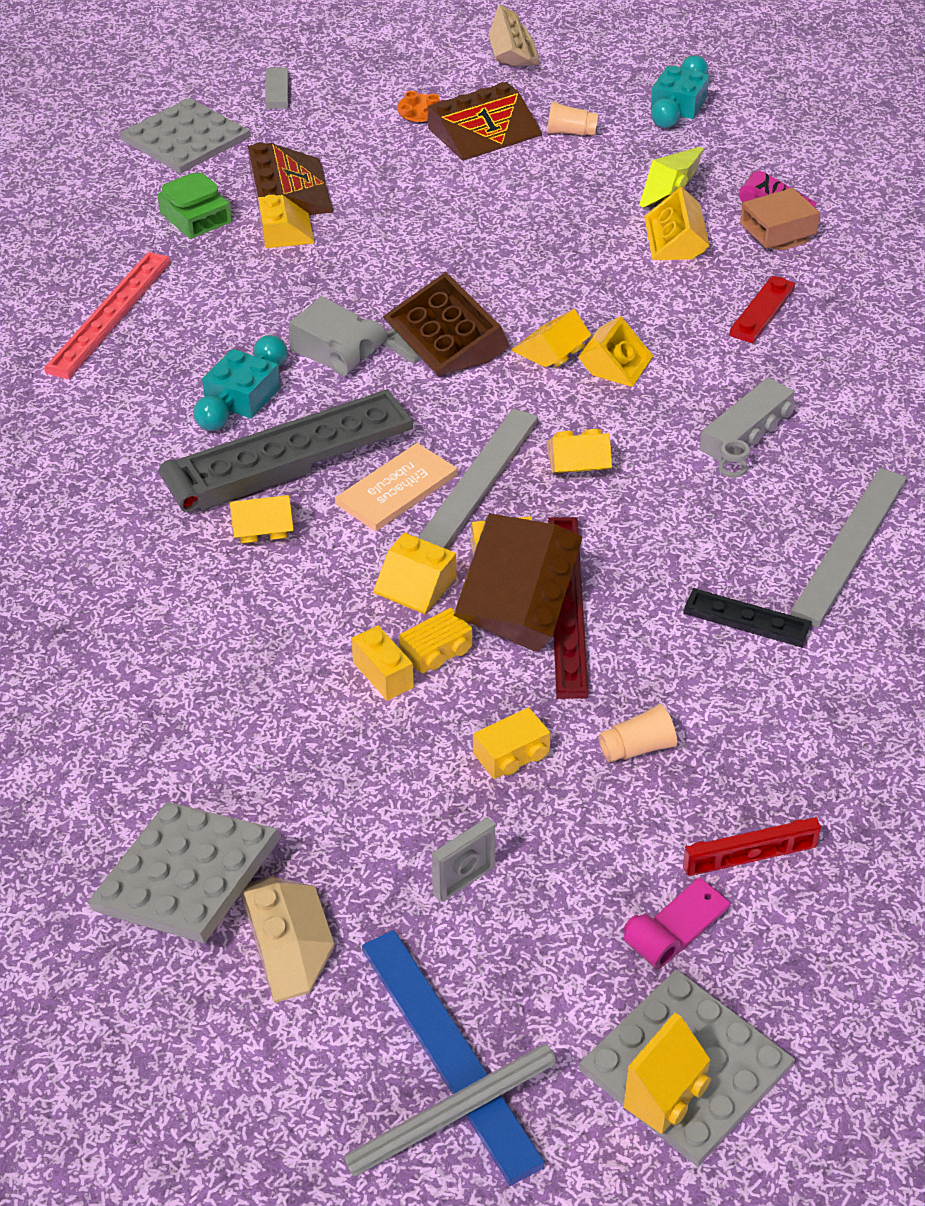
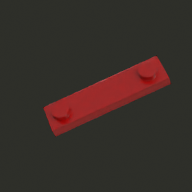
M771 276L730 328L729 336L753 344L794 291L795 282L788 281L782 277Z
M817 817L805 820L797 819L788 824L717 840L699 841L690 846H685L683 868L686 875L690 877L816 848L821 825Z

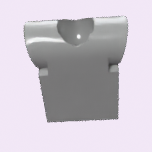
M322 296L289 322L290 351L331 367L342 377L348 375L361 363L360 359L364 360L387 338L385 329L378 322L369 319L361 320L359 315Z

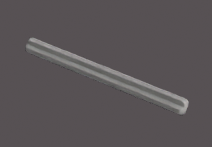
M542 1044L350 1151L344 1156L347 1168L353 1176H357L543 1072L556 1063L553 1051L547 1044Z

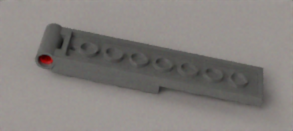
M386 389L177 460H167L160 465L158 473L182 511L193 512L198 507L202 511L312 473L311 464L412 430L413 420L392 393Z

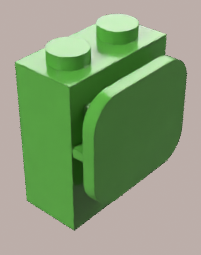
M191 173L164 184L162 192L157 194L160 213L189 239L232 222L230 203L218 193L217 184L203 173Z

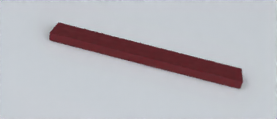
M548 517V523L556 524L579 535L578 517ZM580 548L553 633L556 699H588L589 695Z

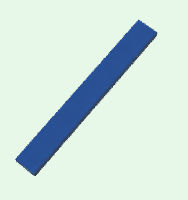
M395 930L362 944V952L451 1094L453 1095L487 1076V1072ZM501 1095L465 1115L509 1186L544 1169V1160Z

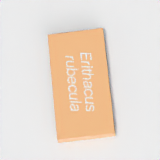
M416 443L336 496L335 504L374 531H378L458 475V468L419 443Z

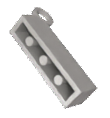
M767 377L702 430L699 451L720 461L718 468L724 476L731 478L743 476L747 472V464L744 460L749 456V446L756 445L767 431L772 432L781 419L791 416L795 407L793 403L795 391ZM727 462H736L742 466V470L739 472H729L724 469L723 465Z

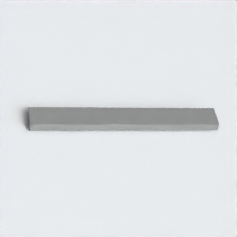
M514 408L511 410L418 538L445 549L449 548L538 423V416Z
M879 468L792 608V616L810 620L813 626L820 627L906 484V476Z

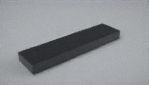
M693 588L683 612L685 615L801 648L804 647L812 626V621L696 588Z

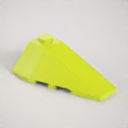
M697 147L652 160L639 206L653 205L666 199L679 187L682 186L684 188L696 173L704 148Z

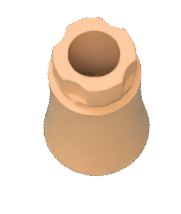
M552 101L547 134L595 135L598 114Z
M660 703L640 715L613 725L611 729L603 731L598 735L600 747L609 763L622 758L626 760L644 753L677 746V735L672 719L666 708Z

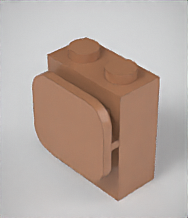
M794 188L742 202L740 224L766 249L772 247L777 250H786L807 243L809 236L817 234L820 212Z

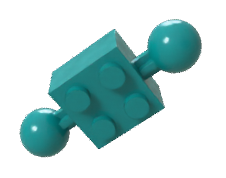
M692 55L687 57L682 62L681 67L666 66L653 85L651 118L658 127L670 128L678 122L680 116L694 119L706 101L710 75H708V64L701 56Z
M266 335L255 343L253 355L231 349L202 378L204 397L197 401L193 410L196 423L207 431L219 430L227 423L229 411L252 419L280 389L279 367L284 364L288 355L285 342L278 336Z

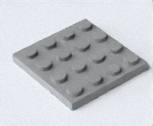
M191 98L183 99L180 103L168 107L164 111L150 116L146 120L132 125L119 133L120 140L180 174L251 137L250 130Z
M166 802L88 900V904L91 910L100 914L205 944L281 837L277 828Z
M675 969L579 1063L578 1070L624 1107L628 1066L674 1012L680 1015L711 1059L708 1076L711 1078L710 1084L701 1097L693 1096L688 1102V1110L681 1122L676 1126L671 1123L663 1134H660L645 1122L643 1123L696 1167H699L794 1066L795 1059Z

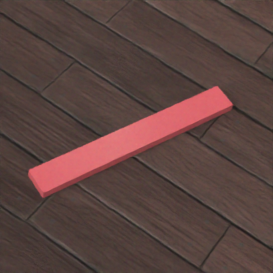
M147 252L44 367L45 373L70 379L171 263L170 257Z

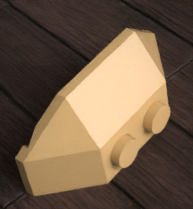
M499 4L489 32L495 59L502 64L507 63L511 66L538 65L540 60L534 41L526 27L520 22L519 15Z
M274 876L248 883L242 891L241 897L274 1003L310 993L335 947L315 886Z

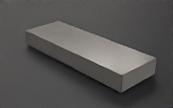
M288 67L266 68V109L288 108Z

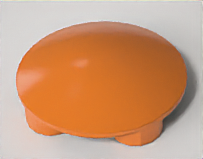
M407 91L404 94V98L399 101L397 111L401 117L410 121H428V106L439 102L440 96L434 93L427 95L418 94L416 91Z

